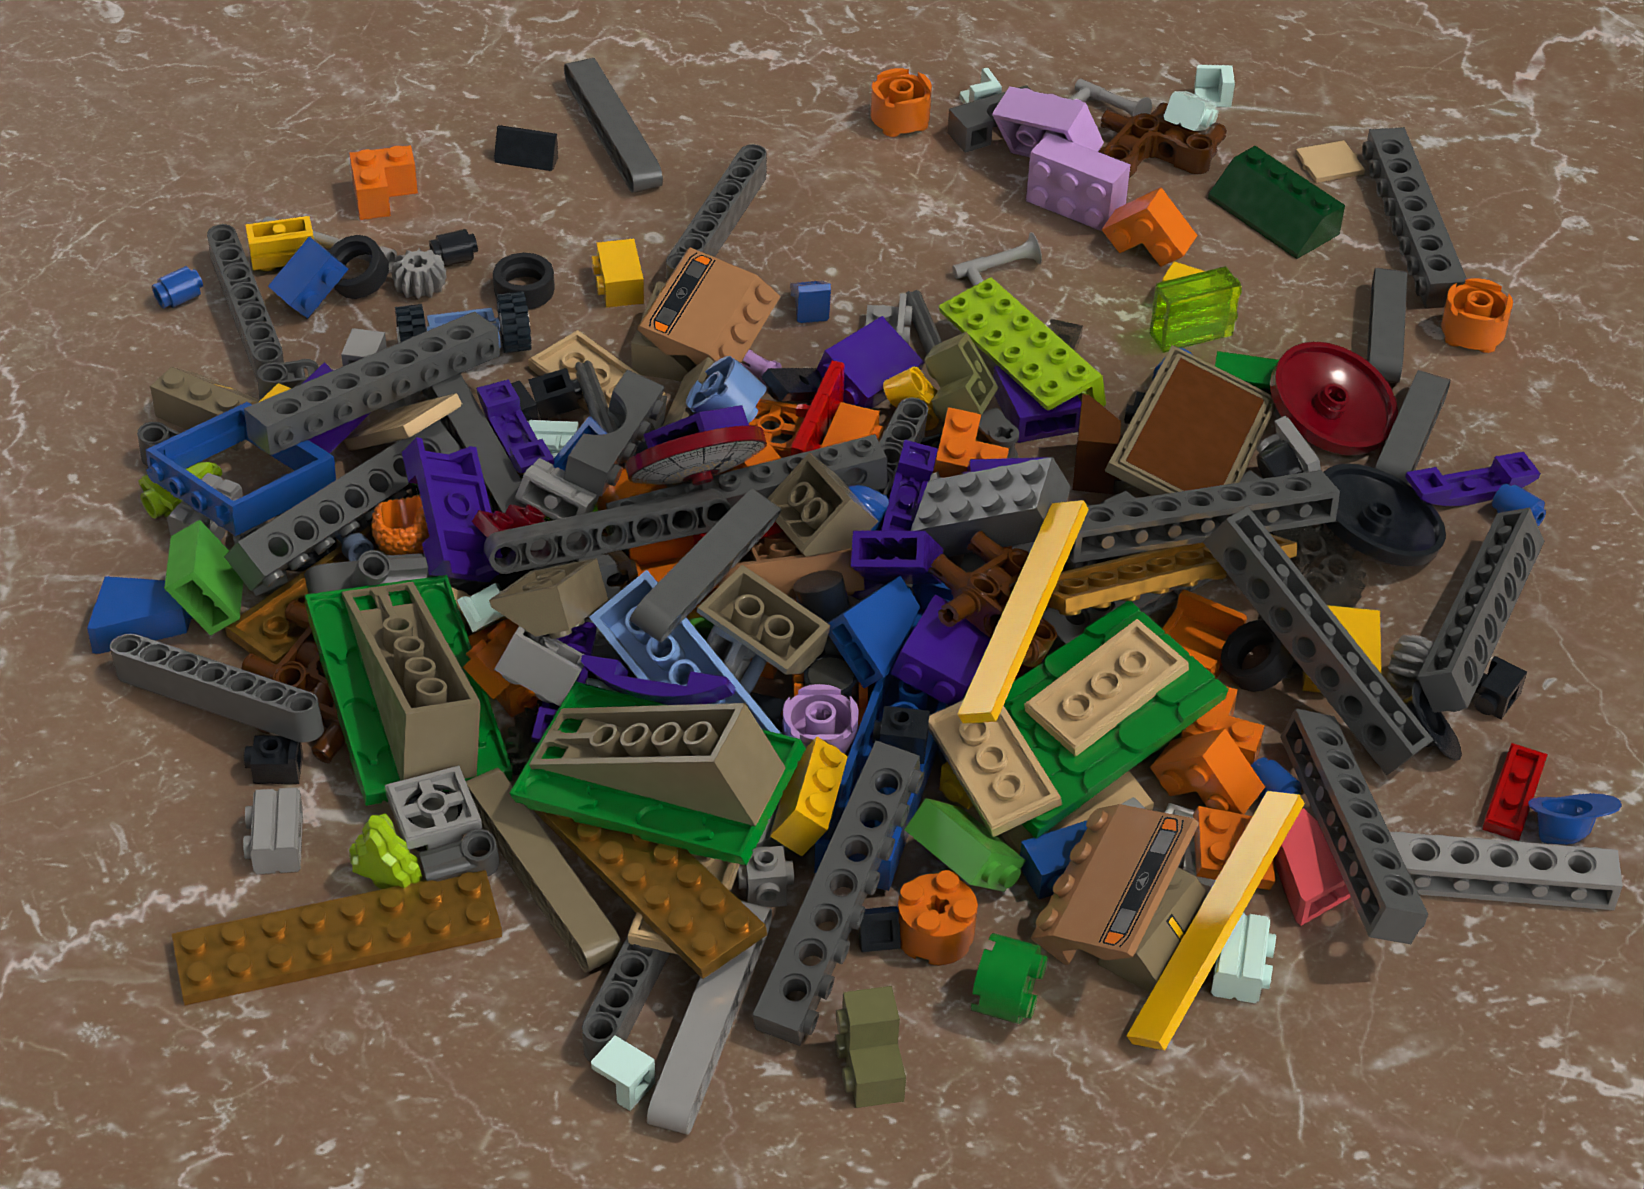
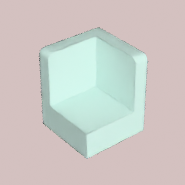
M1198 65L1195 75L1194 94L1200 98L1203 97L1216 102V107H1231L1235 86L1232 65Z
M983 68L981 83L971 85L970 90L961 91L959 98L963 104L999 94L1002 91V86L989 68Z
M495 583L470 597L463 596L457 599L472 632H479L508 619L491 608L489 602L491 598L502 591L499 583Z
M616 1035L591 1061V1068L616 1084L617 1103L629 1111L655 1084V1059Z

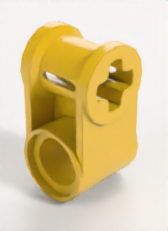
M911 367L884 381L885 395L893 406L897 408L899 403L906 398H918L928 406L925 431L937 426L939 419L934 413L931 401L938 390L925 378L919 368Z

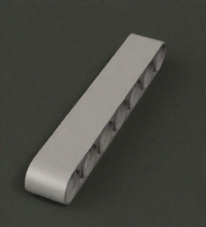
M741 901L766 925L768 934L772 919V909ZM767 936L704 979L700 977L652 1095L648 1108L647 1124L687 1135L691 1132Z

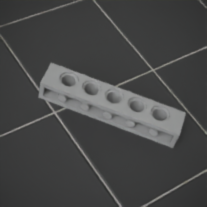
M1390 832L1419 895L1615 910L1623 887L1618 850Z

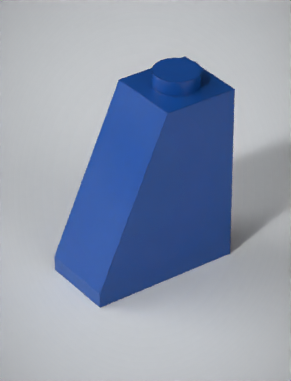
M105 576L87 627L92 653L110 652V643L113 639L124 634H136L155 641L185 634L188 632L191 619L194 618L164 589L165 580Z
M901 576L883 585L828 623L831 625L828 635L863 688L889 674L920 608L911 589L906 585Z

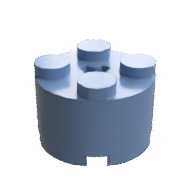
M725 356L713 363L705 371L709 377L703 384L698 380L696 381L687 396L686 405L694 414L742 405L749 424L758 413V409L755 406L766 392L767 387L738 360L731 356Z

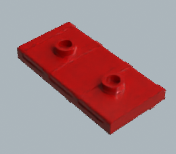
M832 360L811 405H797L795 416L803 417L804 420L791 445L790 456L820 449L840 403H843L844 363Z

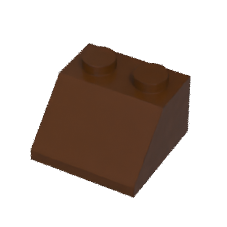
M1082 394L1072 490L1113 494L1115 481L1122 480L1105 472V469L1123 435H1120L1121 420L1090 395Z

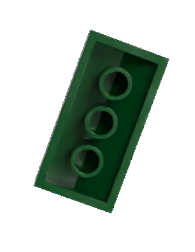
M1253 146L1235 156L1208 194V199L1296 259L1340 235L1345 205L1257 146Z

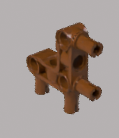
M1164 102L1160 103L1151 114L1141 113L1131 117L1123 116L1107 109L1101 118V128L1109 129L1118 134L1105 147L1100 148L1098 152L1130 164L1129 178L1135 174L1137 166L1145 158L1148 159L1149 157L1164 160L1174 164V167L1192 174H1204L1209 171L1211 160L1217 153V146L1226 138L1227 130L1224 125L1213 123L1206 133L1202 134L1164 120V114L1168 106Z
M981 530L973 536L967 549L984 560L985 565L972 573H966L946 558L944 554H940L933 561L932 567L929 568L928 572L944 583L952 591L951 595L954 598L941 606L942 609L938 612L940 621L945 626L952 627L966 618L991 639L1029 552L1019 548L1004 549ZM1043 617L1023 659L1022 664L1025 666L1037 667L1040 665L1057 637L1055 627Z
M293 600L285 610V617L288 622L306 629L280 663L274 664L254 653H250L244 659L241 669L311 692L317 696L323 726L327 729L311 750L317 759L330 764L346 741L319 659V651L308 621L305 605L297 600ZM256 728V729H258L259 731H261L262 733L270 734V732H267V731H264V730H262V729Z

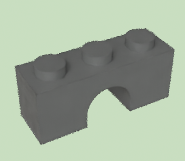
M1026 85V86L1019 87L1020 89H1023V88L1030 89L1027 85ZM1006 92L949 109L947 133L965 153L991 145L992 128L998 127L992 113Z

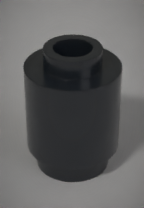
M467 229L436 235V239L429 240L430 250L433 251L434 255H441L444 266L473 260L474 253L478 252L475 235L473 233L468 234Z

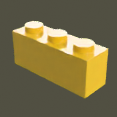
M817 736L806 747L786 789L783 790L770 837L800 856H803L828 830L847 762V755L842 753L837 747L828 744Z

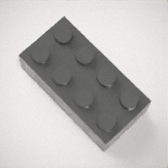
M1053 457L998 466L982 471L967 472L946 478H937L927 483L911 531H926L943 548V554L946 557L974 553L968 550L967 547L971 543L970 541L973 536L981 530L1001 547L1035 542L1051 504L1066 502L1071 486Z

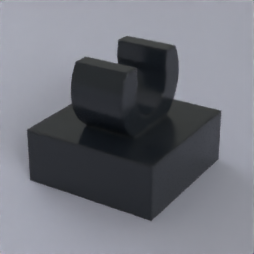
M897 906L865 909L863 920L859 926V946L861 952L901 949Z

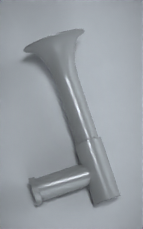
M1078 79L1075 84L1077 93L1067 98L1071 100L1078 99L1084 102L1091 97L1120 108L1131 116L1141 113L1150 114L1152 109V102L1149 97H1144L1138 102L1131 101L1083 79Z
M1030 232L1028 240L1016 248L952 266L956 279L968 276L972 285L975 286L984 281L979 272L1024 258L1034 259L1038 264H1041L1042 253L1036 236Z

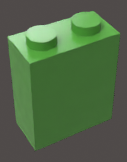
M198 520L171 536L164 589L211 636L240 619L243 581L224 558L229 550L201 520Z
M925 798L904 829L970 885L1005 892L1007 888L1012 887L1017 882L1021 874L1020 869L1026 862L1023 857L997 836L992 837L985 826L959 806Z

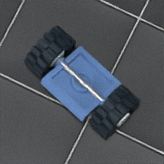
M523 291L497 294L498 318L494 317L492 308L427 315V327L422 304L395 307L398 343L475 311L498 328L499 348H501L500 331L504 353L531 350V329L525 294Z

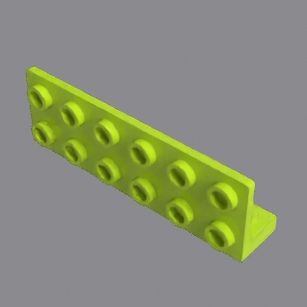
M992 277L939 305V311L962 333L967 331L972 342L1046 410H1051L1078 395L1082 402V394L1090 395L1103 407L1106 405L1103 376Z

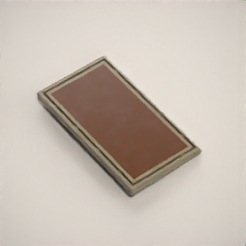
M1172 345L1111 457L1105 472L1152 496L1239 483L1276 407L1272 395Z

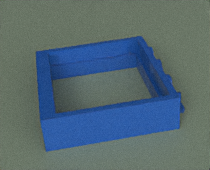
M248 402L146 449L148 464L146 472L153 483H157L174 497L181 499L193 507L195 511L202 513L215 522L216 525L224 528L234 536L291 509L336 480L334 456L309 440L271 455L294 470L293 472L235 501L187 471L186 468L244 440L260 448L248 438L244 408L252 405Z

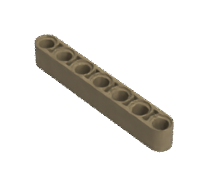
M495 768L466 781L482 820L483 828L493 834L497 848L583 971L587 973L616 959L622 948V943L616 930L531 811L524 804L515 803L509 793L513 786L499 768Z

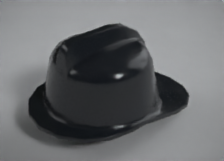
M1419 680L1414 681L1412 693L1402 698V701L1433 738V741L1426 747L1437 746L1449 759L1453 761L1460 760L1462 756L1461 746L1453 729L1442 712H1433Z

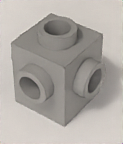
M783 846L757 847L753 849V854L747 866H739L737 871L739 889L745 888L747 903L763 907L787 906V885L794 884V870L792 861H785Z

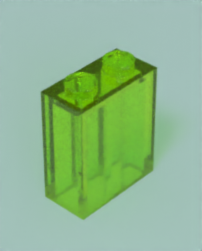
M1224 266L1156 283L1149 333L1163 353L1169 352L1172 345L1178 348H1185L1233 336L1235 321L1238 318V301L1242 294L1240 281Z

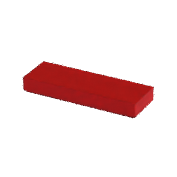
M1511 743L1482 830L1516 841L1520 840L1530 810L1528 802L1534 798L1548 754Z

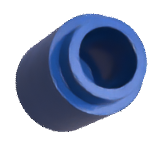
M184 266L158 278L157 283L152 285V291L163 309L168 306L174 308L201 295L200 288L203 287V282L195 269L190 270L187 266Z
M1502 485L1492 501V507L1497 509V513L1530 507L1538 526L1546 515V510L1544 509L1545 502L1517 485Z
M1263 757L1251 765L1265 786L1259 795L1260 798L1263 799L1267 791L1299 794L1301 796L1302 785L1300 781L1275 760H1268Z

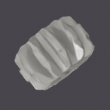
M420 248L414 252L406 250L405 255L396 256V262L392 264L391 275L396 291L404 293L406 298L416 296L418 300L421 296L432 298L433 292H442V286L445 284L447 275L441 255H434L432 250L423 252Z
M1403 635L1399 638V641L1394 646L1393 654L1390 655L1391 660L1388 665L1389 672L1387 675L1388 683L1398 694L1407 696L1412 693V685L1414 681L1418 680L1417 677L1434 641L1427 640L1426 637L1418 635Z

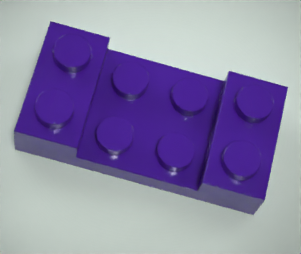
M416 437L402 451L408 483L418 484L429 537L422 543L429 575H447L449 578L490 583L499 572L492 568L484 553V543L487 537L472 523L478 510L492 513L477 448L469 446L451 454L425 451L423 439ZM500 548L495 553L496 558H502Z

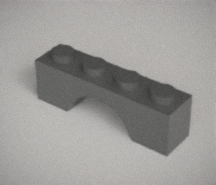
M627 369L613 389L607 413L616 422L619 429L603 435L583 434L568 456L563 479L601 497L609 485L615 486L623 470L621 466L635 455L636 443L638 441L642 443L645 441L643 434L650 431L651 420L657 421L660 418L665 407V402L661 400L665 386Z

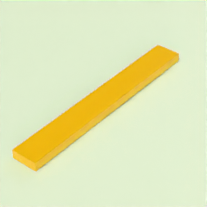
M1084 500L1051 504L957 713L963 724L997 721L1089 510Z
M1266 792L1126 1035L1133 1045L1166 1050L1305 803L1299 794Z

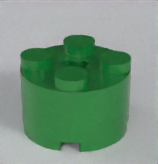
M992 933L988 940L996 943L992 951L987 949L983 951L972 993L980 996L979 1004L971 1003V1011L1020 1024L1023 1018L1031 1019L1034 1014L1038 995L1032 994L1035 980L1043 979L1048 956L1041 954V947L1039 945Z

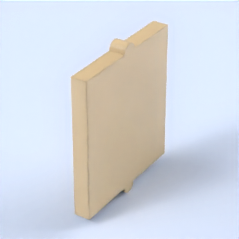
M1345 140L1296 149V155L1303 164V170L1308 171L1315 183L1364 175L1365 173L1364 167L1357 159L1358 154L1352 152Z

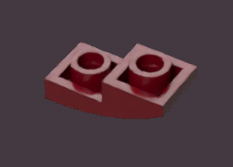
M510 504L505 513L500 511L489 513L478 510L472 523L488 538L491 534L498 531L545 522L543 520L545 515L531 505L521 507Z

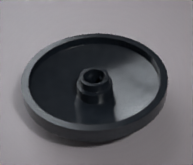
M1339 464L1323 472L1340 491L1336 521L1325 524L1342 541L1371 558L1398 566L1424 565L1431 562L1437 556L1446 539L1444 523L1433 505L1421 500L1409 484L1389 473L1359 464Z

